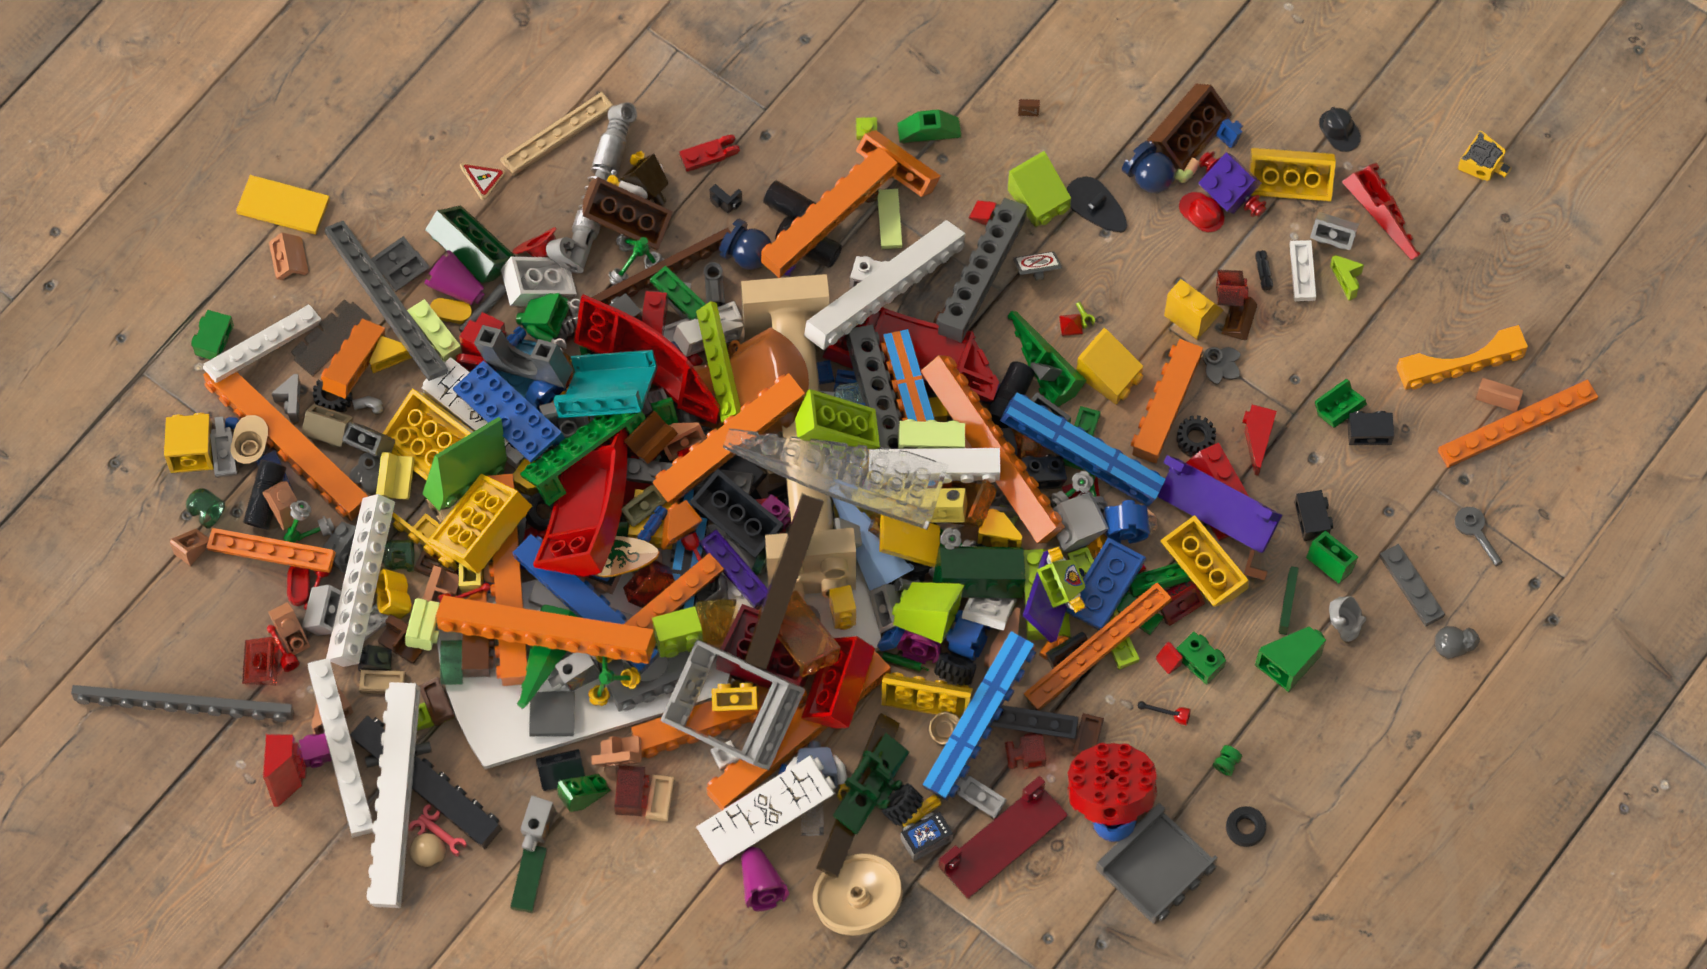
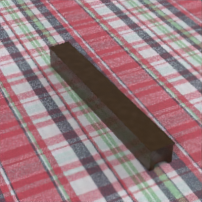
M801 493L745 655V663L763 669L767 668L824 503L821 499Z

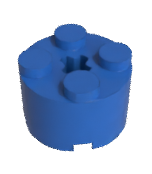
M1125 500L1122 502V505L1104 508L1105 521L1109 527L1106 531L1107 538L1109 537L1120 544L1121 540H1128V543L1132 544L1141 542L1149 537L1150 527L1147 506L1135 504L1134 500Z
M959 610L955 617L956 624L954 629H950L946 637V641L949 642L948 650L975 661L976 657L979 658L988 638V636H985V630H990V626L963 619V611Z

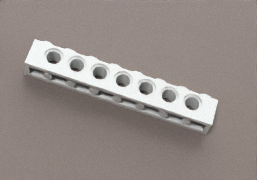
M380 494L362 499L326 659H330V662L342 667L359 664L394 510L395 501Z

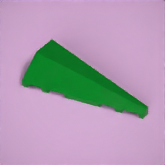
M1010 311L1007 317L1013 322L1016 329L1014 333L1022 343L1023 347L1021 350L1028 366L1031 367L1030 364L1033 362L1046 364L1062 370V373L1055 381L1040 380L1035 373L1034 377H1036L1040 388L1038 390L1040 394L1044 395L1047 400L1057 407L1076 397L1087 380L1017 311Z
M544 604L540 609L543 612L578 617L571 610ZM537 645L531 646L525 670L527 671L526 677L522 682V693L517 702L521 709H524L529 704L567 650L549 649Z

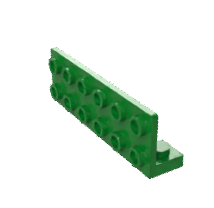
M642 411L639 413L596 415L593 421L580 427L569 438L563 439L557 447L545 452L539 460L527 465L520 475L535 485L545 503L551 505L566 494L557 477L559 474L623 428L630 435L646 418Z

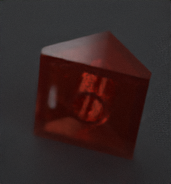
M275 637L245 640L242 684L277 685L279 641Z

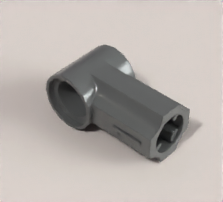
M716 262L708 263L704 268L706 304L712 301L717 303V307L725 305L723 270L721 265ZM713 272L719 274L717 277L714 278L708 276L710 273Z

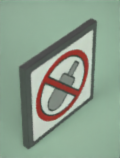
M1054 251L1013 258L1020 275L1033 273L1036 281L1044 279L1043 271L1062 268Z

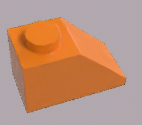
M687 500L680 504L676 502L667 510L669 513L663 523L661 544L663 550L696 530L702 521Z

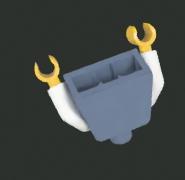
M818 741L809 742L808 748H801L798 751V756L791 760L786 770L809 756H812L814 759L818 757L824 767L821 771L825 778L829 776L836 788H838V784L840 785L837 797L841 801V792L848 791V787L845 785L847 779L845 764L836 755H832L829 747H821Z

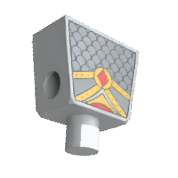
M576 652L555 665L558 674L549 678L548 681L554 691L564 685L570 691H574L598 679L601 672L590 654Z
M531 796L520 830L525 837L522 844L523 849L534 852L537 842L545 843L557 813L553 802Z

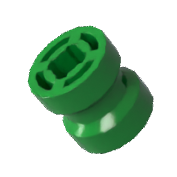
M1224 745L1220 751V757L1216 758L1213 762V767L1220 773L1231 776L1235 770L1234 766L1241 761L1243 756L1237 749Z

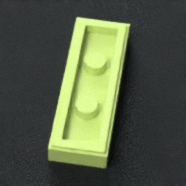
M898 189L879 190L877 198L881 249L902 248Z

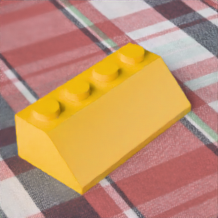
M1251 148L1249 171L1262 183L1252 195L1331 201L1336 164L1335 154Z
M1195 515L1160 540L1162 545L1213 607L1234 600L1249 588V580Z

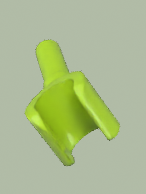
M1077 302L1076 306L1082 317V327L1087 328L1085 320H1090L1094 326V316L1087 314L1081 302Z

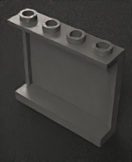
M1160 803L1136 824L1133 833L1113 846L1096 865V870L1153 924L1158 920L1163 921L1169 915V909L1174 904L1176 906L1180 905L1186 898L1185 894L1189 890L1194 891L1200 885V879L1205 874L1209 876L1217 868L1216 861L1218 858L1216 855L1212 858L1165 814L1166 809Z

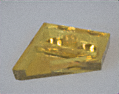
M736 599L697 602L703 642L710 645L723 644L731 626L737 602Z

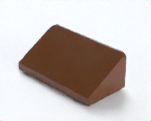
M1242 297L1243 306H1230L1222 330L1223 335L1247 340L1257 309V303L1252 297Z

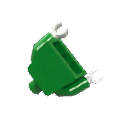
M549 293L543 297L530 300L525 312L516 315V322L520 326L523 325L527 334L536 340L540 339L556 343L559 348L563 347L566 349L564 339L554 340L553 337L558 336L568 309L570 314L579 313L580 300L572 299L568 301V298L562 297L560 293Z

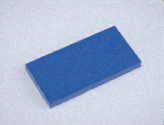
M1108 537L1083 578L1085 589L1080 592V597L1086 608L1075 613L1074 610L1067 607L1066 613L1098 630L1109 623L1145 563L1146 557Z

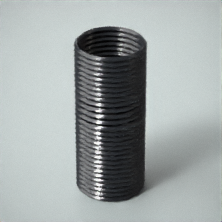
M775 180L769 186L763 199L764 204L793 219L802 217L811 204H816V202L806 198V196L778 180Z
M787 216L782 220L776 231L775 240L781 231H786L791 227L795 219ZM826 236L805 256L831 268L841 253L842 245Z
M1018 361L1010 363L994 400L988 409L993 417L992 421L1000 428H1010V426L1001 422L1000 419L1016 393L1026 395L1035 376L1034 370L1027 364Z
M260 460L243 523L269 530L274 513L262 492L279 482H283L284 473H286L287 468L281 464Z

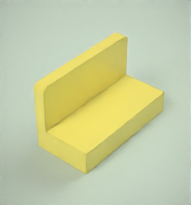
M382 452L376 494H380L388 499L408 500L410 498L414 457L397 456L392 453Z

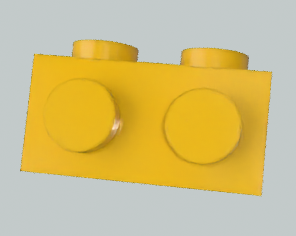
M740 683V688H731V684H718V689H712L713 711L759 709L758 687H753V683Z

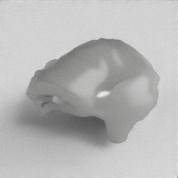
M1352 596L1338 597L1330 602L1331 624L1335 629H1338L1341 639L1345 642L1356 639L1359 636L1363 623L1366 621V617L1362 616V609L1359 607L1358 602Z

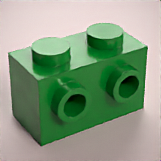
M207 309L205 316H202L199 321L200 329L191 341V346L196 356L211 360L224 352L234 327L231 316Z
M1326 531L1312 541L1306 556L1310 562L1338 584L1353 572L1358 560V556Z
M1195 631L1176 648L1183 657L1182 664L1206 685L1225 667L1226 659L1224 654L1220 650L1212 648L1208 640L1203 635H1198Z

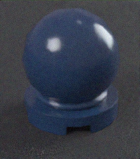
M1145 141L1133 150L1135 155L1130 162L1127 159L1125 160L1122 171L1128 177L1135 176V181L1143 190L1149 193H1161L1166 191L1174 182L1175 165L1168 156L1156 152V145L1151 141Z
M740 218L735 220L732 224L735 228L731 234L727 232L719 248L722 252L719 255L725 259H730L733 256L735 262L745 269L754 270L764 267L765 265L761 263V252L767 244H772L770 237L762 230L755 228L747 229V222Z

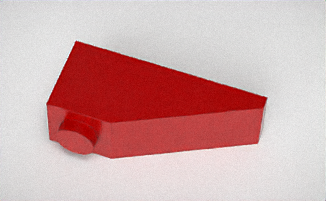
M646 291L642 313V322L664 335L668 308L667 293Z
M1252 404L1250 412L1245 411L1242 423L1246 424L1244 432L1254 475L1259 476L1277 411Z

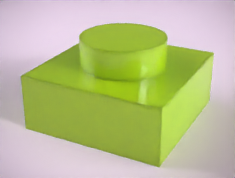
M877 117L856 118L857 140H862L865 133L877 130Z

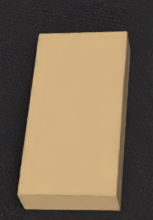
M361 670L359 692L385 694L386 689H389L390 682L405 683V671Z
M652 775L646 819L668 822L675 781L674 777Z

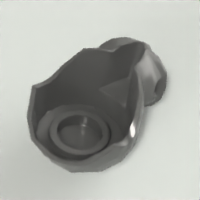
M719 574L713 583L707 584L696 594L698 610L702 614L709 609L717 608L719 601L727 594L728 583L723 574Z
M1446 626L1435 635L1436 651L1447 659L1462 656L1467 651H1473L1480 642L1479 635L1471 628L1461 630L1454 626Z

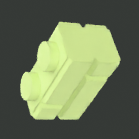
M415 599L405 636V645L407 647L430 651L433 643H438L440 631L437 630L438 625L435 615L440 605L439 602Z

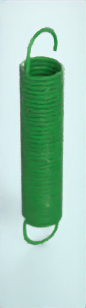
M887 652L883 654L882 659L884 661L918 672L921 671V662Z

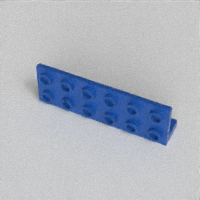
M484 360L453 387V391L487 423L500 417L502 419L504 439L531 463L551 445L555 447L565 439L563 433Z

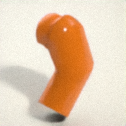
M1058 636L1057 640L1052 643L1047 640L1039 655L1048 660L1046 652L1067 641L1069 638Z

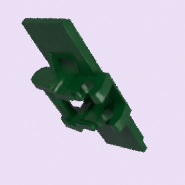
M885 733L873 753L868 750L864 751L862 754L863 759L852 776L846 779L845 785L850 789L832 816L857 835L875 806L879 809H886L890 804L889 795L893 790H898L903 783L900 780L894 781L892 779L910 752ZM867 767L871 768V772L863 785L858 783ZM857 795L864 798L865 805L863 807L856 804L855 798Z

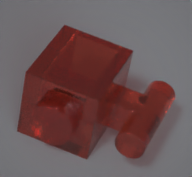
M1025 734L1023 737H1020V748L1014 749L1013 741L1005 742L1009 769L1017 768V760L1022 759L1024 769L1046 766L1047 758L1042 734Z

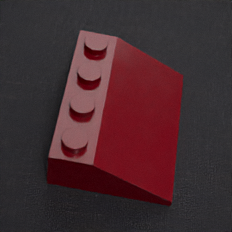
M742 604L720 649L745 660V655L761 611ZM783 619L767 668L764 670L803 688L824 634ZM717 654V670L770 689L773 682L743 669L739 664Z

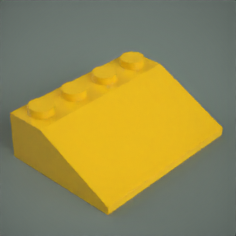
M412 389L382 434L395 439L391 453L397 456L414 457L413 470L427 480L434 456L474 431L429 396Z
M480 474L429 538L428 542L464 567L479 574L493 555L500 549L507 537L512 534L522 518L527 515L532 505L517 490Z
M898 672L886 673L882 680L881 705L934 715L950 712L961 719L973 697V688H969V686L964 684L951 685L943 680H935L934 682L920 676L911 678Z

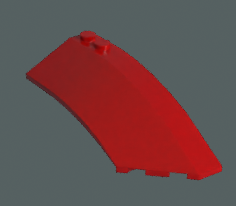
M582 294L574 343L599 354L653 350L658 369L652 383L658 388H663L665 393L678 404L677 408L714 424L718 422L720 405L688 358L672 342L639 319Z
M883 307L876 314L870 315L864 323L855 326L873 325L874 331L878 332L879 349L880 343L883 340V334L908 329L920 371L938 355L949 356L956 362L957 370L967 378L968 386L978 394L981 401L992 402L994 400L999 381L996 375H993L983 350L978 347L972 330L971 332L967 331L961 343L939 335V325L906 316ZM844 334L834 345H829L825 348L823 358L853 369ZM862 348L863 351L870 352L869 349ZM867 367V369H868L869 371H872V372L876 371V370H875L874 368H872V367ZM921 373L926 392L935 393Z
M625 428L558 475V479L566 494L554 502L545 537L533 563L535 568L582 577L602 573L615 540L624 501L627 475V445L624 442L627 438V431Z

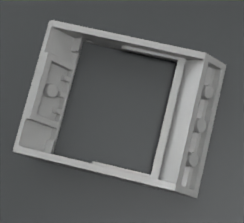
M696 640L660 721L752 765L769 770L805 689L760 667L745 663V660L713 645ZM717 654L739 664L741 668L773 682L742 751L685 726Z

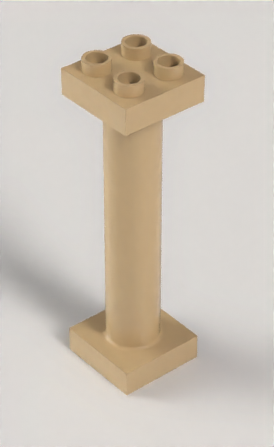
M827 274L741 281L745 342L770 327L780 332L796 346L803 356L808 370L809 389L820 392L815 344L806 338L804 334L807 320L829 305ZM794 421L788 428L782 426L781 431L791 522L801 493L821 499L824 503L790 602L800 601L804 598V594L822 593L823 597L829 598V589L851 585L852 590H856L854 528L834 529L826 447L798 439L796 422ZM788 533L765 535L768 589Z

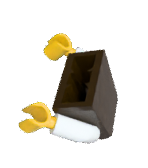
M642 151L632 154L629 162L633 166L620 178L621 182H618V178L615 175H610L607 179L608 182L642 198L652 200L653 203L660 206L667 202L661 191L668 185V180L664 174L663 166L659 164L655 154L645 157Z

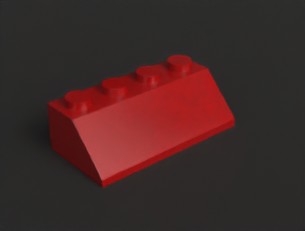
M1219 443L1199 451L1186 462L1249 496ZM1210 526L1218 541L1229 537V535Z
M858 636L828 638L801 718L831 728H849L870 663L873 659L875 647Z
M266 734L263 778L274 807H279L302 786V778H306L307 767L304 765V758H302L301 750H299V743L295 742L293 735Z

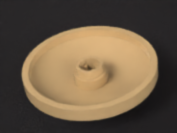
M870 854L850 855L846 857L837 878H833L824 872L820 875L813 891V904L819 919L832 931L844 935L867 934L884 926L896 914L903 896L902 883L896 869L885 859Z

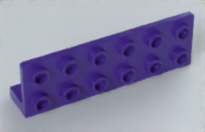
M1167 455L1163 463L1170 466L1158 493V497L1192 516L1195 515L1199 520L1254 550L1264 553L1282 514L1184 461Z

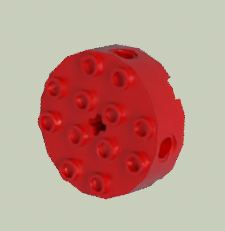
M1099 743L1082 751L1072 760L1067 773L1070 805L1075 811L1078 810L1085 815L1086 819L1094 823L1105 825L1128 824L1137 820V816L1144 812L1147 813L1153 807L1157 796V773L1154 763L1144 752L1126 743Z

